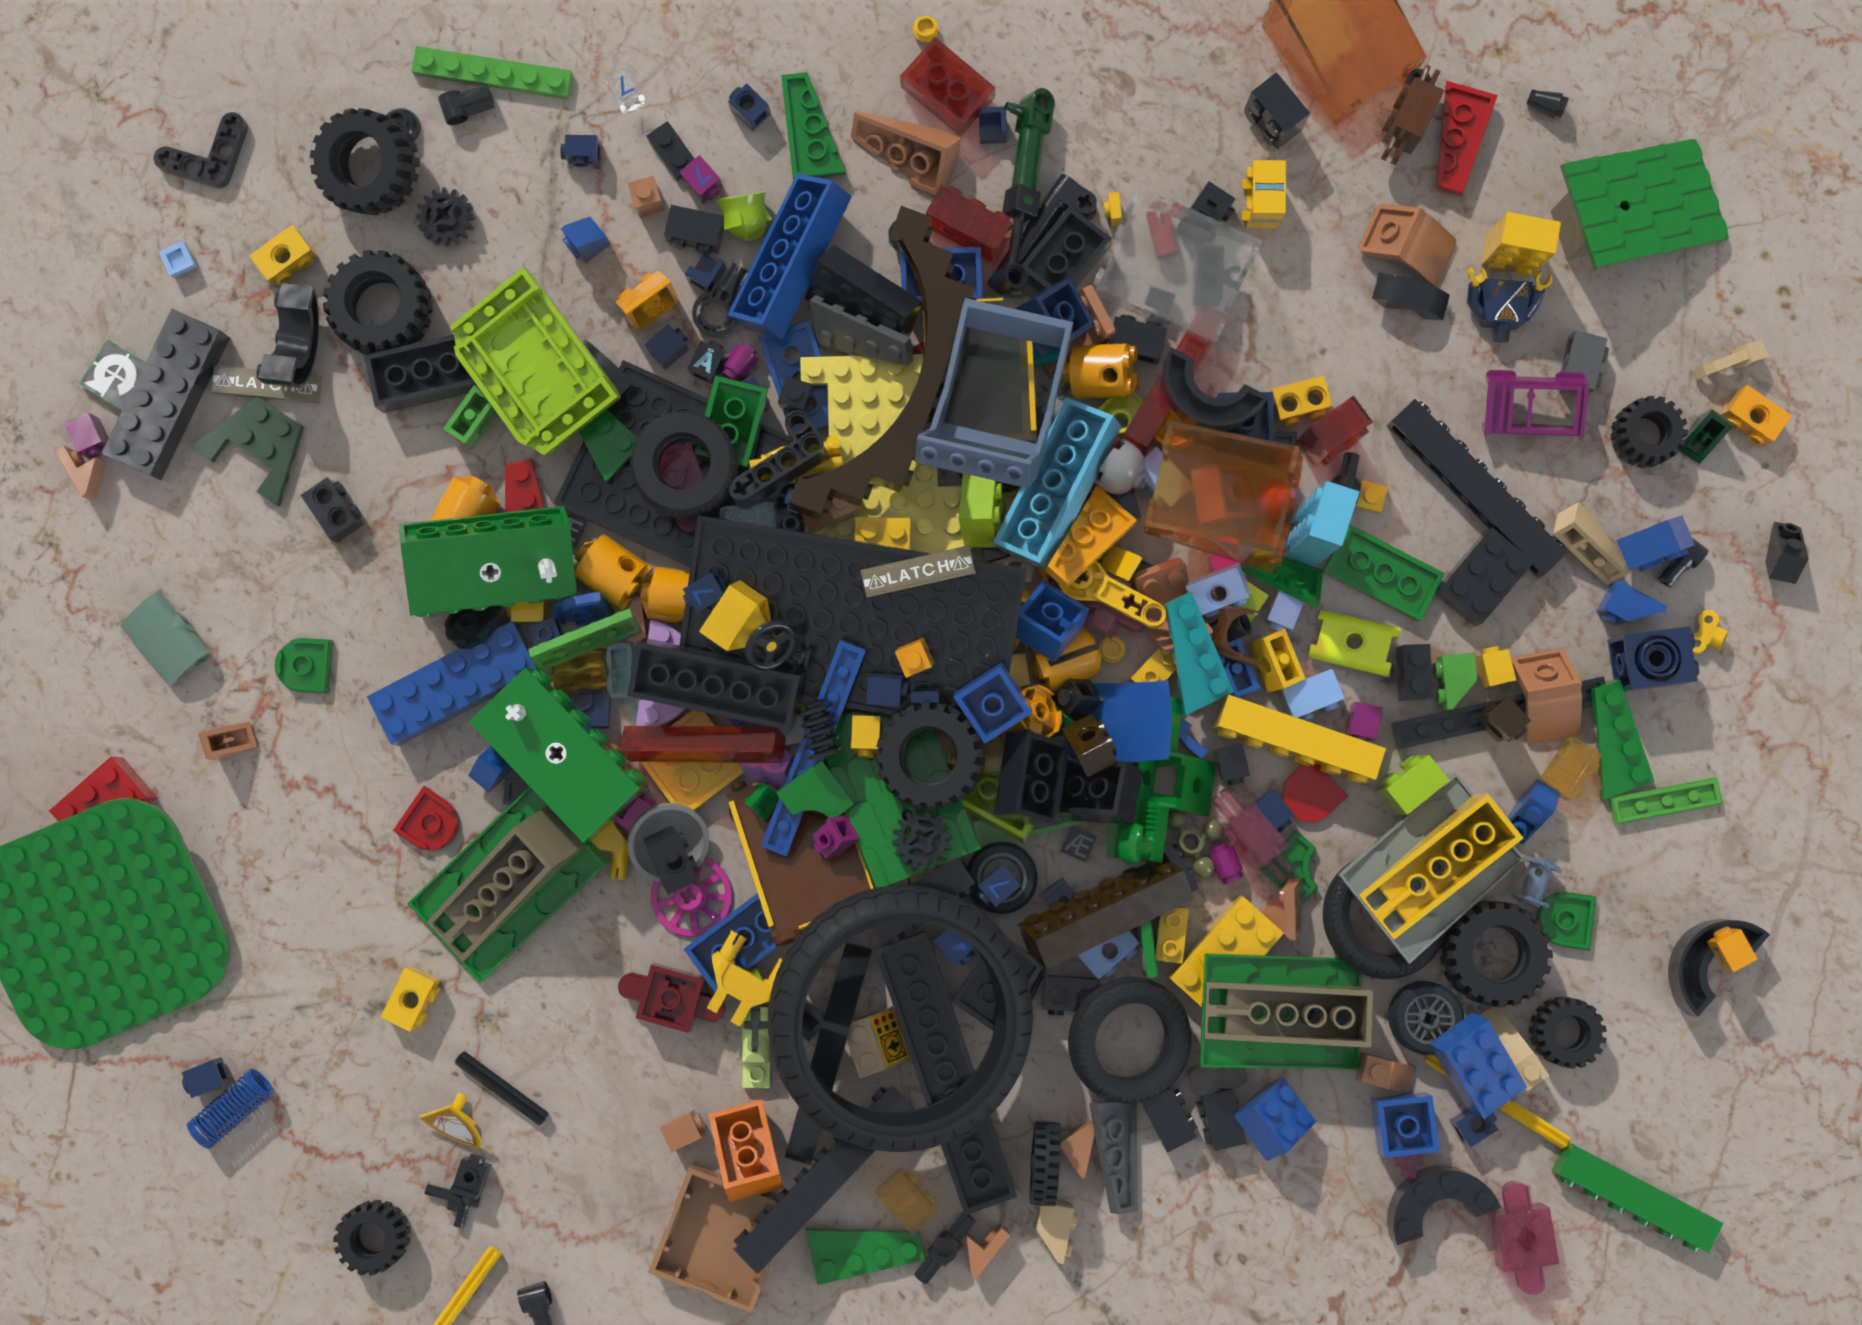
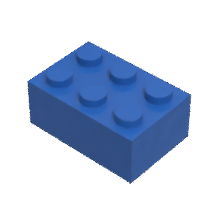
M981 247L943 248L953 252L950 262L955 263L950 279L975 288L972 297L982 299ZM900 250L901 288L922 300L912 269L902 250Z
M1473 1012L1430 1043L1432 1050L1466 1108L1482 1119L1487 1118L1527 1088L1490 1021Z

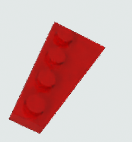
M1446 81L1436 189L1460 196L1463 195L1498 95Z
M529 458L506 464L505 512L545 508L533 459Z

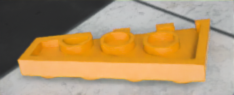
M1096 486L1048 564L1045 572L1066 589L1134 527L1137 519L1100 487Z

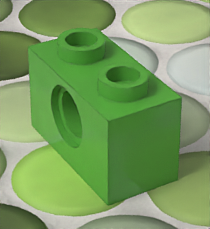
M474 385L443 429L472 450L498 413L480 388Z

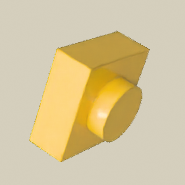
M1119 192L1108 193V202H1104L1105 218H1110L1111 226L1122 225Z
M1361 480L1360 495L1355 508L1380 514L1388 487Z

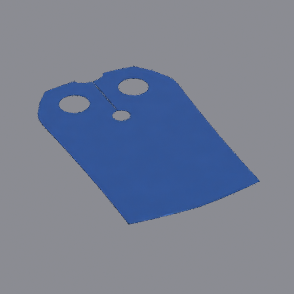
M1168 680L1135 683H1093L1103 702L1092 715L1096 722L1098 720L1103 721L1108 734L1117 748L1113 752L1116 760L1132 763L1169 759L1172 709ZM1069 745V756L1072 759H1077L1071 745Z

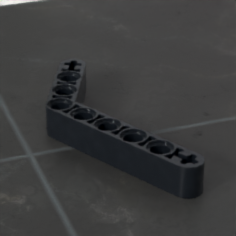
M846 942L810 1065L817 1076L831 1090L834 1086L872 949ZM798 1107L784 1158L811 1165L822 1127L808 1117L800 1107Z

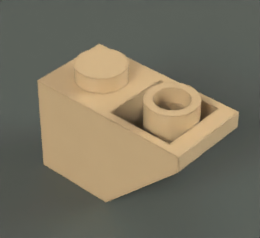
M1057 1201L1056 1206H1039L1035 1226L1056 1261L1064 1264L1065 1257H1070L1073 1241L1068 1239L1070 1229H1076L1078 1213L1074 1212L1073 1204Z

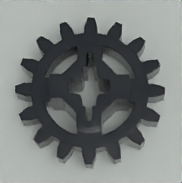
M446 187L442 188L441 194H438L434 189L432 190L433 197L424 196L426 204H418L417 206L422 211V214L416 215V219L422 222L418 225V228L421 232H424V237L427 240L432 239V242L437 246L442 241L446 247H449L452 240L459 245V237L462 236L467 239L468 235L465 231L467 229H474L472 224L469 223V221L476 220L475 215L470 213L474 208L471 203H467L468 199L464 194L459 196L456 189H453L451 194H449ZM432 211V218L429 220V216ZM446 214L449 216V219L445 220L442 217ZM462 215V221L459 223V217Z
M917 809L916 816L914 817L907 812L908 820L904 822L899 819L897 822L901 829L893 830V834L898 839L893 840L892 845L900 847L895 852L896 856L904 855L902 863L907 865L911 861L913 870H916L919 864H922L924 870L928 871L929 863H933L937 868L939 866L938 858L947 859L944 850H952V845L947 843V840L953 839L952 833H945L950 827L949 824L944 823L941 825L942 815L939 814L933 818L932 810H928L926 815H922L921 810ZM919 822H928L934 826L930 828L920 826ZM910 827L912 831L910 839L904 843L905 833ZM919 834H922L924 837L929 835L926 839V845L916 844ZM941 836V844L935 852L933 849L935 840ZM917 851L924 853L926 857L918 858L910 853Z

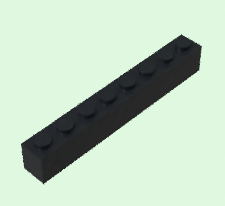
M1414 399L1387 427L1488 529H1495L1534 562L1529 570L1537 578L1544 576L1568 553L1563 548L1564 544L1544 529L1545 525L1538 517H1532L1525 510L1526 506L1519 498H1513L1506 491L1507 486L1499 478L1494 479L1487 472L1488 467L1483 461L1478 458L1474 459L1468 452L1469 448L1459 439L1456 440L1449 433V427L1441 420L1437 421L1430 414L1431 410L1424 402H1418Z
M893 1086L888 1087L886 1090L881 1087L871 1097L874 1102L868 1107V1109L883 1112L915 1110ZM833 1136L832 1139L835 1143L828 1150L823 1147L813 1157L815 1161L813 1166L809 1170L805 1167L800 1170L793 1178L796 1183L789 1190L784 1187L773 1200L776 1204L769 1211L764 1208L753 1219L756 1225L749 1232L744 1229L733 1240L736 1244L733 1247L735 1253L758 1274L876 1150L863 1148Z

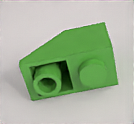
M1475 653L1442 655L1437 657L1436 662L1433 663V674L1435 679L1438 678L1439 689L1436 690V702L1438 706L1441 705V711L1454 709L1477 681Z

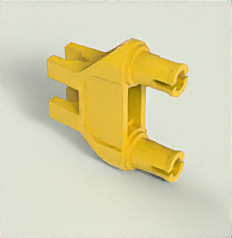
M613 820L591 841L599 850L610 851V854H612L609 878L617 879L618 877L619 880H626L629 856L627 848L628 838L618 823Z
M731 930L720 952L716 951L712 955L718 989L707 1008L717 1013L728 994L742 1002L730 1022L740 1027L751 1007L770 1000L773 982L783 959H778L768 980L760 979L735 964L736 961L734 959L746 938L740 935L735 945H733L738 933Z

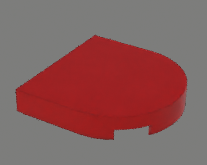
M1318 764L1310 765V767L1300 765L1286 779L1283 786V801L1295 814L1293 817L1301 821L1314 822L1324 819L1348 797L1346 792L1327 773L1320 771L1321 767Z
M423 786L393 831L420 849L438 850L449 845L456 837L459 829V816L455 807L449 801L427 786Z

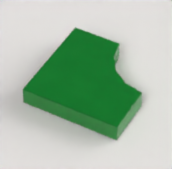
M822 759L776 791V794L792 815L801 811L814 810L825 814L828 818L838 817L854 805L852 799Z
M1295 830L1259 870L1279 889L1284 888L1289 878L1300 879V901L1302 905L1318 888L1310 872L1311 857L1317 848L1298 830Z

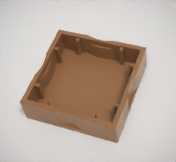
M692 1163L687 1171L674 1205L672 1217L665 1233L662 1235L648 1273L683 1287L703 1291L715 1300L752 1314L772 1260L756 1274L735 1253L733 1247L736 1244L733 1240L744 1229L749 1232L756 1225L753 1219L764 1208L769 1211L776 1204L773 1200L776 1195L767 1192L729 1203L721 1173Z

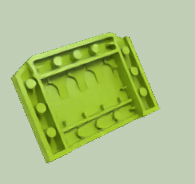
M525 267L518 270L450 325L455 337V355L516 440L543 455L548 456L621 398L614 384L542 285Z

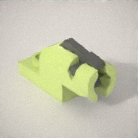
M762 1005L760 1009H754V1006L751 1007L743 1021L742 1088L771 1087V1048L768 1035L767 1005Z

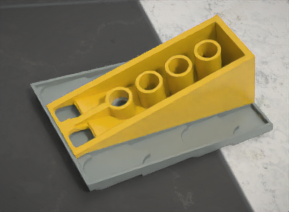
M1457 773L1449 777V782L1411 813L1405 815L1338 874L1408 964L1415 960L1523 861V856L1514 846L1523 839L1522 835L1489 794L1473 795Z

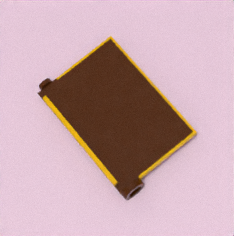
M825 757L824 763H825V765L828 767V769L830 770L829 765H828L827 760H826V757ZM746 781L736 782L730 786L732 792L726 794L776 947L792 944L801 933L800 930L804 929L813 919L830 906L846 897L874 888L858 840L840 856L825 859L824 856L816 852L814 848L816 841L812 835L826 824L828 817L823 813L814 810L804 811L787 856L761 847L773 813L764 821L745 804V797H750L756 790L755 786L761 783H753L747 786ZM765 783L775 793L779 790L778 788L772 786L770 783ZM846 811L843 812L841 815H839V816H843V815H847V816H848V814H847Z

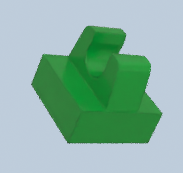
M762 782L755 786L756 790L750 797H745V804L761 819L766 821L774 812L779 796Z

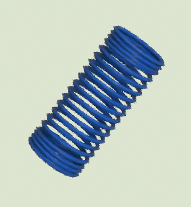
M253 1068L249 1069L243 1074V1077L241 1076L239 1080H236V1083H232L228 1090H224V1093L217 1096L213 1103L211 1102L209 1106H205V1109H202L198 1116H194V1118L187 1122L188 1132L199 1145L207 1149L212 1148L217 1144V1141L224 1138L228 1132L232 1131V1128L239 1125L243 1119L247 1118V1115L254 1112L255 1109L262 1105V1102H265L266 1099L273 1095L271 1084L259 1071ZM196 1127H198V1129L207 1137L208 1140H206V1139L199 1133V1131L196 1129Z

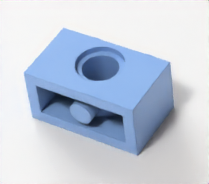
M1239 563L1189 581L1186 585L1187 592L1193 594L1201 615L1205 614L1206 618L1219 614L1220 608L1224 606L1238 607L1247 602L1246 598H1249L1251 594ZM1216 586L1223 587L1226 590L1227 596L1217 598L1214 596L1212 588Z
M1127 931L1077 956L1097 979H1100L1102 976L1107 979L1118 969L1115 965L1124 958L1127 961L1138 952L1136 946L1140 943L1130 931ZM1106 943H1113L1116 946V954L1111 958H1106L1102 954V947Z

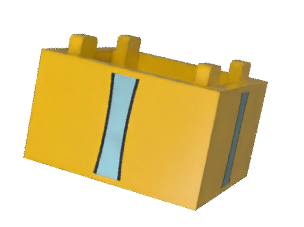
M1253 160L1251 167L1247 168L1246 179L1241 181V189L1246 190V211H1242L1241 221H1246V228L1278 229L1286 214V161Z

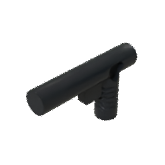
M427 1184L424 1194L449 1201L447 1209L458 1213L456 1214L453 1226L464 1228L470 1206L478 1208L481 1197L477 1200L469 1199L470 1202L464 1205L463 1196L449 1192L450 1189Z

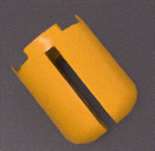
M1083 628L1057 660L1092 647V645L1096 644L1094 637ZM1025 645L1024 648H1030L1031 661H1028L1027 665L1035 685L1041 683L1042 686L1049 689L1052 693L1058 691L1069 678L1087 680L1095 677L1100 671L1101 655L1099 650L1050 667L1049 663L1053 662L1052 660L1028 645Z
M1041 685L1021 689V692L1032 707V714L990 740V742L1004 750L1006 732L1029 730L1047 737H1051L1054 733L1058 732L1062 723L1061 710L1057 711L1055 703L1050 697L1054 694L1049 689Z

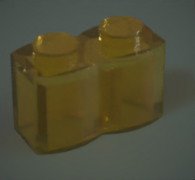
M598 648L553 666L551 678L554 688L569 693L581 688L597 689L608 685L610 661L607 650L605 648Z

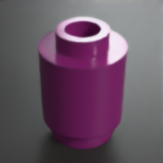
M746 343L742 346L736 344L722 364L724 368L721 370V373L728 379L739 382L745 380L759 360L755 356L757 351Z
M1223 842L1211 848L1212 853L1208 857L1213 861L1216 876L1222 880L1223 885L1243 877L1241 871L1243 867L1233 845L1227 846V843Z

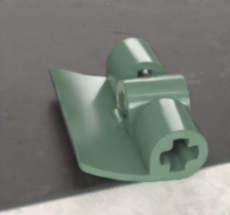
M160 592L144 600L120 625L169 686H173L189 668L195 669L201 666L212 655L195 635L193 625L181 613H177Z

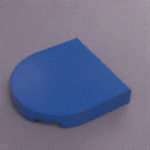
M600 591L569 597L559 601L554 606L556 621L561 624H565V621L575 622L576 626L589 625L592 622L615 614L614 609Z

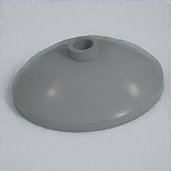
M678 803L656 805L642 813L632 825L627 841L628 854L634 867L646 878L661 882L643 838L672 825L677 833L683 832L689 847L685 848L687 856L693 855L698 868L704 861L709 848L708 829L700 815L688 806ZM679 855L670 856L667 862H675Z

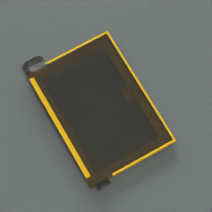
M1012 290L1007 298L977 299L976 301L1016 309V307L1029 300L1030 296L1025 297V292L1022 290ZM923 312L924 346H925V319H924V312ZM967 327L945 423L1037 444L1032 341ZM948 361L947 367H946V369H945L946 371H948V367H949V363H950L949 361ZM939 386L936 395L941 397L944 387ZM930 410L927 420L933 421L935 412Z

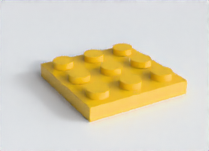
M695 710L690 711L634 753L670 803L682 804L693 810H696L744 774L736 760L738 755L709 716L704 712Z

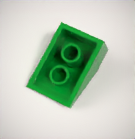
M715 375L705 417L708 416L726 432L736 451L738 470L747 471L750 469L749 460H754L768 389ZM697 443L694 453L699 460L710 462L705 448Z

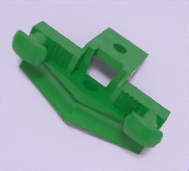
M1170 697L1172 733L1169 759L1130 763L1144 771L1134 825L1106 823L1108 857L1120 858L1128 864H1135L1139 861L1162 863L1169 808L1210 817L1216 763L1177 753L1182 717V699ZM1177 766L1173 796L1154 792L1157 768Z

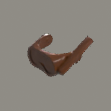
M1236 606L1222 607L1212 640L1218 655L1259 667L1260 660L1248 657L1246 653L1231 649L1227 641V631L1235 618L1244 614L1259 616L1260 612Z

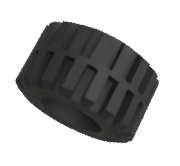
M1654 396L1637 399L1623 408L1616 415L1615 418L1617 420L1612 423L1611 429H1614L1615 432L1611 433L1610 437L1611 440L1616 441V444L1612 445L1614 450L1619 449L1621 453L1618 456L1622 460L1627 457L1629 459L1628 464L1633 466L1638 463L1640 468H1645L1648 465L1649 467H1654L1671 459V457L1680 452L1679 448L1683 447L1686 442L1682 438L1688 435V430L1683 429V426L1687 424V420L1680 417L1683 413L1680 408L1675 410L1673 408L1675 403L1673 401L1665 403V397L1661 396L1656 399ZM1640 418L1651 420L1659 428L1660 441L1657 446L1649 445L1640 438L1637 430Z
M1555 997V1000H1546L1544 1007L1538 1006L1536 1009L1538 1012L1537 1016L1532 1015L1530 1021L1534 1022V1025L1529 1027V1033L1533 1034V1038H1530L1532 1045L1537 1047L1535 1051L1542 1055L1543 1059L1561 1067L1575 1069V1066L1580 1068L1587 1066L1586 1062L1593 1063L1596 1060L1594 1057L1596 1053L1601 1055L1603 1049L1600 1048L1601 1043L1606 1044L1607 1038L1602 1037V1032H1607L1605 1025H1601V1021L1604 1019L1600 1014H1596V1008L1588 1005L1585 1001L1570 997ZM1572 1016L1579 1024L1580 1035L1574 1045L1569 1048H1562L1557 1043L1555 1030L1563 1018Z
M381 1200L366 1201L350 1210L341 1218L342 1222L337 1224L335 1229L338 1231V1234L333 1237V1242L338 1243L334 1250L336 1254L341 1253L342 1258L339 1259L341 1264L345 1262L349 1264L347 1267L349 1271L352 1272L357 1269L358 1275H365L366 1273H369V1276L376 1275L378 1272L382 1273L390 1268L407 1251L405 1247L410 1243V1238H407V1235L411 1233L410 1226H405V1222L408 1221L406 1215L404 1217L399 1215L402 1210L398 1206L393 1209L391 1207L392 1203L388 1201L385 1203H381ZM363 1223H374L384 1232L385 1246L381 1252L370 1251L362 1244L360 1228Z

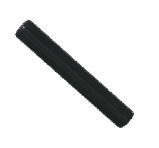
M463 1051L458 1055L455 1065L537 1125L544 1123L549 1115L546 1110L467 1052Z

